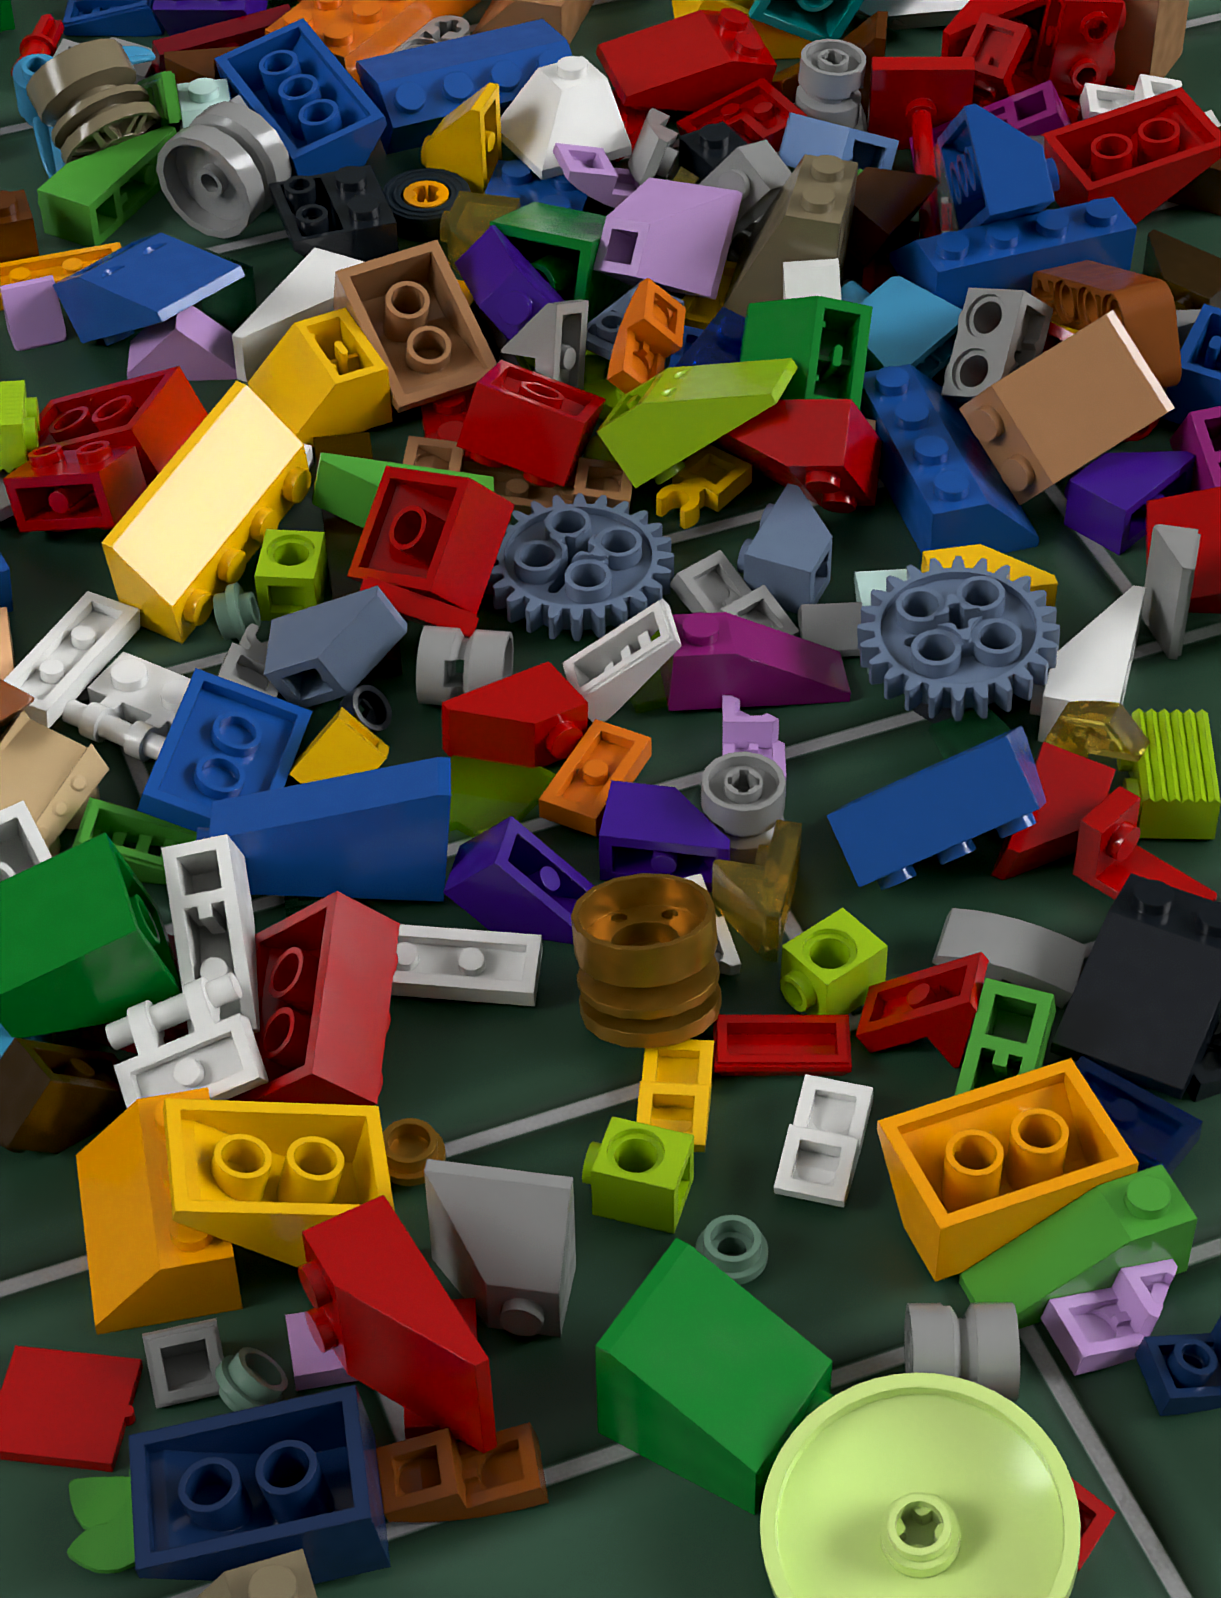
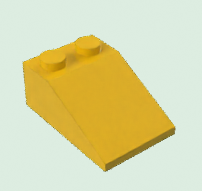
M165 1098L163 1116L173 1221L298 1268V1266L306 1263L302 1231L381 1195H385L395 1211L379 1106Z

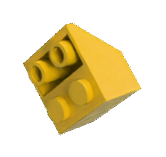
M346 308L294 322L248 381V387L303 444L311 445L312 448L314 447L313 437L361 433L370 428L393 422L388 367Z

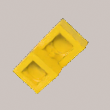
M688 1039L679 1044L645 1048L636 1122L694 1135V1152L705 1153L714 1062V1040Z

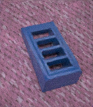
M68 0L63 18L64 34L75 36L149 37L164 35L165 28L152 10L154 0Z

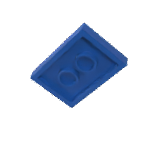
M195 668L144 788L137 811L197 832V827H210L212 801L285 787L313 711Z

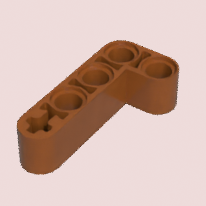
M1090 260L1033 273L1031 295L1053 308L1050 322L1081 330L1114 310L1161 387L1175 386L1180 382L1182 364L1176 307L1171 289L1165 281Z

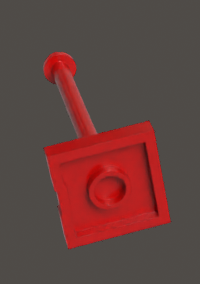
M872 57L867 132L899 140L897 150L911 149L909 137H913L915 173L932 175L937 179L932 128L953 120L964 106L972 104L976 71L974 57ZM937 187L918 211L920 239L941 234Z

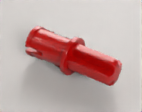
M51 14L42 15L33 32L22 39L19 47L20 56L16 63L21 58L31 54H46L53 57L64 31L63 22L61 20H54Z

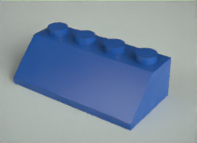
M304 18L214 58L220 78H227L230 99L240 95L248 108L260 114L278 133L288 151L292 168L291 177L334 172L345 166H365L387 126L382 112Z
M539 19L358 60L355 66L364 92L385 116L387 126L380 139L385 153L388 155L422 147L425 138L433 134L446 115L489 82L499 84L501 117L537 68L557 63L561 58L573 55L567 39L544 19Z
M976 103L964 106L937 138L958 231L990 224L994 221H1004L1040 213L1055 201L1053 192L1060 189L1058 170L1052 157L1045 158L1043 145Z
M1114 197L1093 199L1081 204L1054 210H1044L1036 214L1004 221H994L986 225L954 232H944L940 235L918 239L889 252V262L899 276L963 310L968 288L1024 290L1031 294L1033 273L1040 270L1090 260L1130 271L1137 227Z
M910 364L888 366L880 370L865 372L860 411L866 419L876 420L875 432L883 441L879 476L920 553L922 554V551L982 544L1001 553L1037 547L1039 545V536L1023 508L1018 504L981 443L973 434L969 424L959 410L961 406L941 395L943 387Z

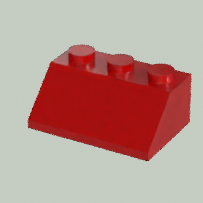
M336 891L255 934L260 1032L254 1033L269 1082L229 1098V1101L377 1105L378 1096L383 1085L381 1071L385 1039L391 1022L389 1007L393 975L398 965L396 951L400 923Z

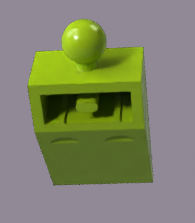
M792 358L669 367L621 397L596 431L597 435L592 437L586 444L584 458L617 462L635 488L652 478L657 485L675 476L685 467L683 462L685 458L777 404L798 367Z

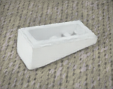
M662 598L563 662L567 681L588 702V718L592 722L595 719L605 722L613 716L682 646L670 606ZM659 629L661 636L652 641L651 637Z

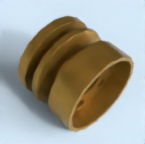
M640 873L613 878L594 886L576 901L571 914L574 953L580 967L577 974V984L581 993L579 997L580 1013L585 1027L601 1040L623 1047L657 1048L679 1044L703 1033L718 1019L722 997L721 988L718 984L720 969L714 956L718 944L715 905L707 890L692 880L674 875Z

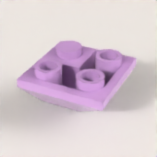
M649 177L606 216L593 270L628 285L636 286L644 279L650 278L665 291L716 300L743 193L737 190Z

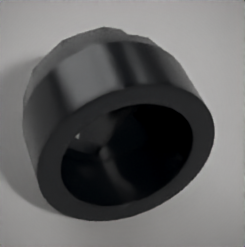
M362 685L348 693L338 705L337 712L343 707L375 735L386 729L391 723L392 711L390 704L384 694L373 686ZM359 705L365 709L362 713H360Z

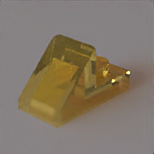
M776 820L771 844H759L755 864L717 859L713 862L712 900L716 909L765 961L778 962L800 870L802 823Z

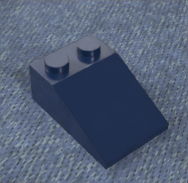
M356 1385L128 1435L135 1570L139 1578L215 1581L224 1571L299 1549L304 1551L313 1584L391 1567L376 1454V1439Z

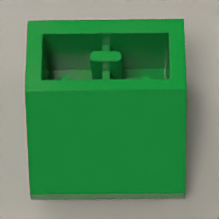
M823 296L749 303L746 310L740 362L792 358L798 368L779 400L852 399L860 410L873 307Z

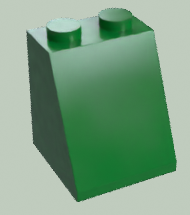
M534 201L490 221V226L495 225L565 301L578 299L589 301L588 323L603 312L621 282L593 270L606 216Z
M106 832L0 882V1023L12 1038H25L112 1023L126 1017L127 1009L136 1004L149 1000L154 1005L183 993L180 972L160 910Z
M675 1238L595 1346L598 1433L753 1515L756 1514L762 1504L764 1489L771 1468L785 1442L809 1414L835 1396L830 1393L833 1361L694 1247L678 1238Z

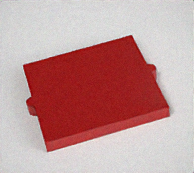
M15 1345L0 1390V1460L113 1472L126 1426L132 1425L136 1421L132 1405L143 1370L142 1359Z

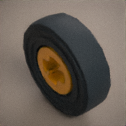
M422 168L406 171L394 176L385 184L382 190L397 222L398 236L408 240L433 241L455 235L469 224L473 213V198L468 183L458 174L444 169Z

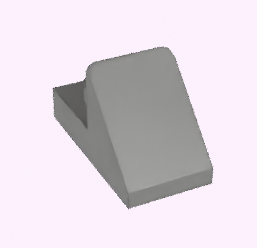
M578 299L547 303L501 349V353L535 358L536 373L584 390L589 301Z

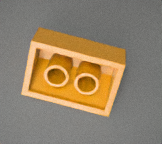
M1072 1058L877 1121V1132L903 1227L935 1282L964 1272L1094 1187L1138 1171V1160Z
M208 1087L137 1099L76 1155L97 1335L243 1309L233 1243L173 1221L163 1116L165 1098L210 1100Z

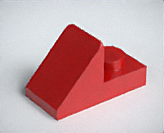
M978 952L869 986L855 1036L870 1053L900 1044H909L917 1039L927 1037L953 1068H959L977 1011L989 960L982 952Z

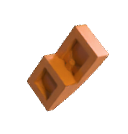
M646 278L639 283L620 324L609 362L607 380L625 394L665 370L666 358L682 349L686 307L650 278Z

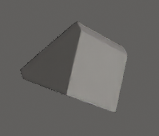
M862 602L801 605L797 613L800 638L840 651L841 657L860 656L857 625L861 624Z
M216 1318L142 1334L156 1409L219 1395L220 1386L215 1377V1369L224 1356Z

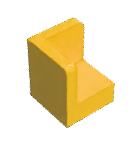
M341 707L296 759L289 775L300 784L378 769L387 759L390 747Z

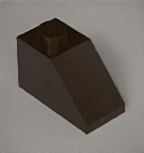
M1155 229L1149 232L1142 274L1162 279L1167 283L1174 297L1176 310L1202 309L1204 304L1221 309V258Z
M15 1037L0 1059V1145L15 1153H24L26 1150L58 1154L111 1124L127 1109L114 1069V1065L121 1062L112 1053Z

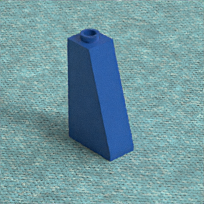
M435 757L212 801L210 827H197L196 840L227 834L245 856L251 895L326 897L339 891L350 898L444 902L443 891L446 879L451 805V757Z

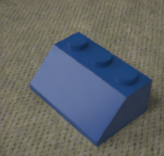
M1021 725L852 800L826 816L858 886L861 887L877 880L882 891L916 876L917 873L913 864L936 854L940 865L976 850L977 848L972 838L996 828L1000 839L1034 825L1037 822L1032 812L1040 809L1047 801L1027 736Z

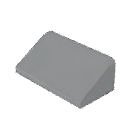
M1157 524L1153 527L1144 585L1146 588L1142 617L1168 659L1177 660L1178 656H1181L1201 534H1198V529Z

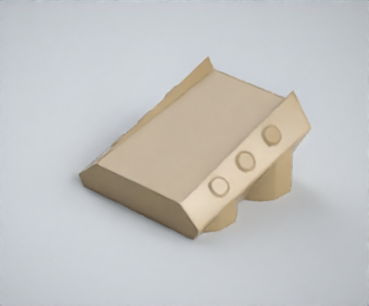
M23 710L0 737V810L24 800L51 856L54 857L60 853L61 844L59 836L64 829H79L89 797L100 800L98 784L109 771V767L92 743L86 747L31 720Z

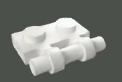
M123 651L87 687L90 704L86 705L74 699L68 701L64 707L62 719L64 722L78 727L80 735L98 743L107 739L123 746L125 754L143 762L151 758L157 760L191 679Z
M232 972L211 981L206 977H200L184 984L183 993L153 1005L149 1000L136 1004L127 1009L126 1017L105 1026L107 1038L115 1050L135 1043L138 1056L114 1065L126 1108L137 1099L206 1087L209 1089L210 1100H227L269 1082L249 1018L238 1013L226 1019H220L221 1006L242 998L240 984ZM191 1019L195 1032L165 1044L163 1039L165 1036L164 1030Z

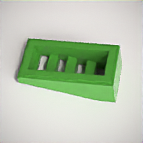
M164 71L139 81L137 84L146 89L149 94V103L156 107L161 116L160 127L170 125L176 127V129L180 128L182 118L175 74L172 71Z
M89 797L73 847L106 832L140 882L167 885L162 851L160 857L149 854L150 845L168 847L196 841L197 832L134 809ZM124 842L137 844L136 848L124 847Z

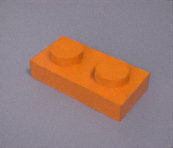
M595 719L539 798V817L597 837L602 824L611 780L631 783L635 781L652 756V738Z

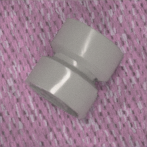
M838 39L815 40L807 44L801 51L798 74L799 86L796 90L795 105L808 117L854 129L858 124L861 93L858 89L863 88L866 69V55L854 44Z
M424 625L420 636L416 665L418 703L442 705L443 701L513 675L514 647L512 632L476 629L470 638H465L460 628ZM456 660H464V673L456 672Z
M746 751L728 753L714 759L705 768L701 779L702 812L730 839V872L736 874L757 873L770 867L780 857L784 843L783 812L785 809L786 781L783 770L775 761L761 754Z
M1013 1302L970 1303L963 1318H958L951 1306H943L941 1303H907L904 1324L905 1373H937L962 1378L980 1384L1008 1400L1016 1402L1020 1388V1341L1017 1313Z

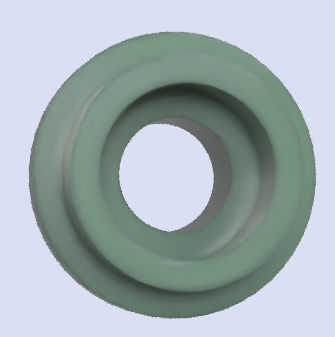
M233 583L226 586L225 592L214 594L213 608L216 622L222 637L226 641L235 638L240 641L250 624L261 625L260 610L253 592L244 593L239 583Z
M724 1215L712 1220L696 1242V1250L739 1285L757 1278L767 1265L768 1244L764 1235L754 1222L740 1215ZM728 1252H734L740 1255L728 1256L724 1254Z
M244 1347L236 1355L224 1357L215 1369V1377L220 1386L219 1395L223 1402L234 1412L283 1401L282 1393L288 1387V1379L282 1368L270 1356L251 1347Z

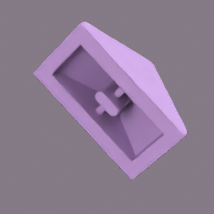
M192 305L164 322L146 326L130 341L127 379L180 366L188 381L237 379L232 341L233 333Z

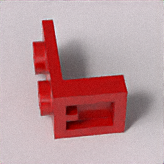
M982 12L961 56L974 57L976 71L973 104L976 103L983 108L1016 94L1011 78L1032 36L1027 25Z
M1119 786L1080 820L1073 875L1115 900L1128 877L1133 873L1216 901L1217 893L1137 845L1141 834L1140 828L1137 827L1141 802L1139 796Z

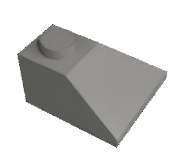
M427 1159L424 1175L433 1261L464 1298H476L477 1314L489 1328L504 1329L519 1336L541 1334L561 1337L576 1269L573 1177Z

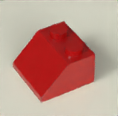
M500 360L477 381L456 446L470 451V458L482 465L500 468L504 464L523 471L524 479L535 485L553 488L557 484L564 487L576 472L579 457L582 458L585 446L590 440L606 399Z
M386 466L347 577L362 583L364 577L370 576L477 614L515 504L469 477Z

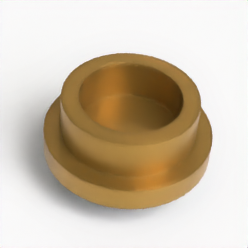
M416 1118L401 1119L390 1124L383 1132L389 1177L392 1183L403 1186L425 1183L424 1169L427 1159L441 1161L446 1159L443 1139L430 1124Z

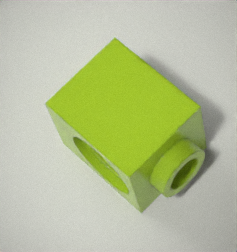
M266 529L254 575L261 621H271L272 619L323 603L329 579L325 532Z
M842 907L782 945L780 990L787 1002L799 1012H806L808 1015H848L865 1003L869 986L885 981L888 945Z
M612 1116L602 1143L592 1141L584 1160L582 1182L591 1185L592 1214L674 1234L694 1179V1135Z

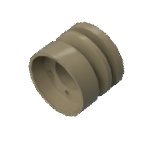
M95 39L80 43L61 52L42 65L32 75L26 85L27 96L42 123L49 127H54L51 131V138L55 147L61 149V158L65 165L158 129L161 126L159 112L154 105L149 103V94L146 89L139 84H134L136 82V71L122 45L114 39Z

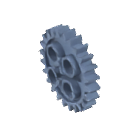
M582 493L576 495L573 504H565L560 496L555 495L552 500L553 507L545 508L540 503L533 501L531 502V514L529 516L516 510L512 512V525L508 524L485 589L486 594L493 595V607L495 610L507 608V621L512 623L526 617V631L529 633L545 625L549 626L550 639H555L563 629L571 630L574 641H580L583 631L592 629L594 634L600 639L605 635L606 626L613 625L617 628L628 621L629 617H634L661 600L662 595L671 593L670 582L671 578H674V553H671V538L662 537L661 523L648 524L647 511L643 510L629 515V502L627 501L619 503L614 508L607 507L606 495H601L594 504H586Z
M961 556L955 557L952 568H943L936 558L930 559L929 571L922 573L918 568L910 564L907 566L906 581L889 575L886 577V591L873 589L871 591V606L861 607V624L857 625L861 667L869 668V682L871 685L884 683V697L887 700L905 694V710L911 711L922 702L928 704L929 718L934 719L944 707L951 708L955 721H961L965 708H974L976 713L984 719L987 718L988 704L992 703L1008 712L1012 708V694L1029 701L1032 698L1033 684L1045 686L1048 681V669L1056 668L1060 639V625L1056 624V607L1046 606L1047 592L1045 590L1030 592L1031 577L1028 575L1011 581L1009 565H1004L995 573L987 571V559L981 558L974 568H965Z

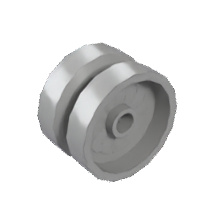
M227 101L209 106L192 121L189 127L181 129L169 139L158 153L156 168L161 189L172 208L190 226L208 236L222 239L239 235L256 220L261 212L268 210L274 204L270 195L269 184L286 181L292 175L288 151L276 130L260 114L242 104Z

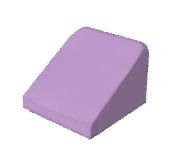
M53 275L0 286L7 330L16 351L28 350L67 340L59 298L53 287V284H55Z

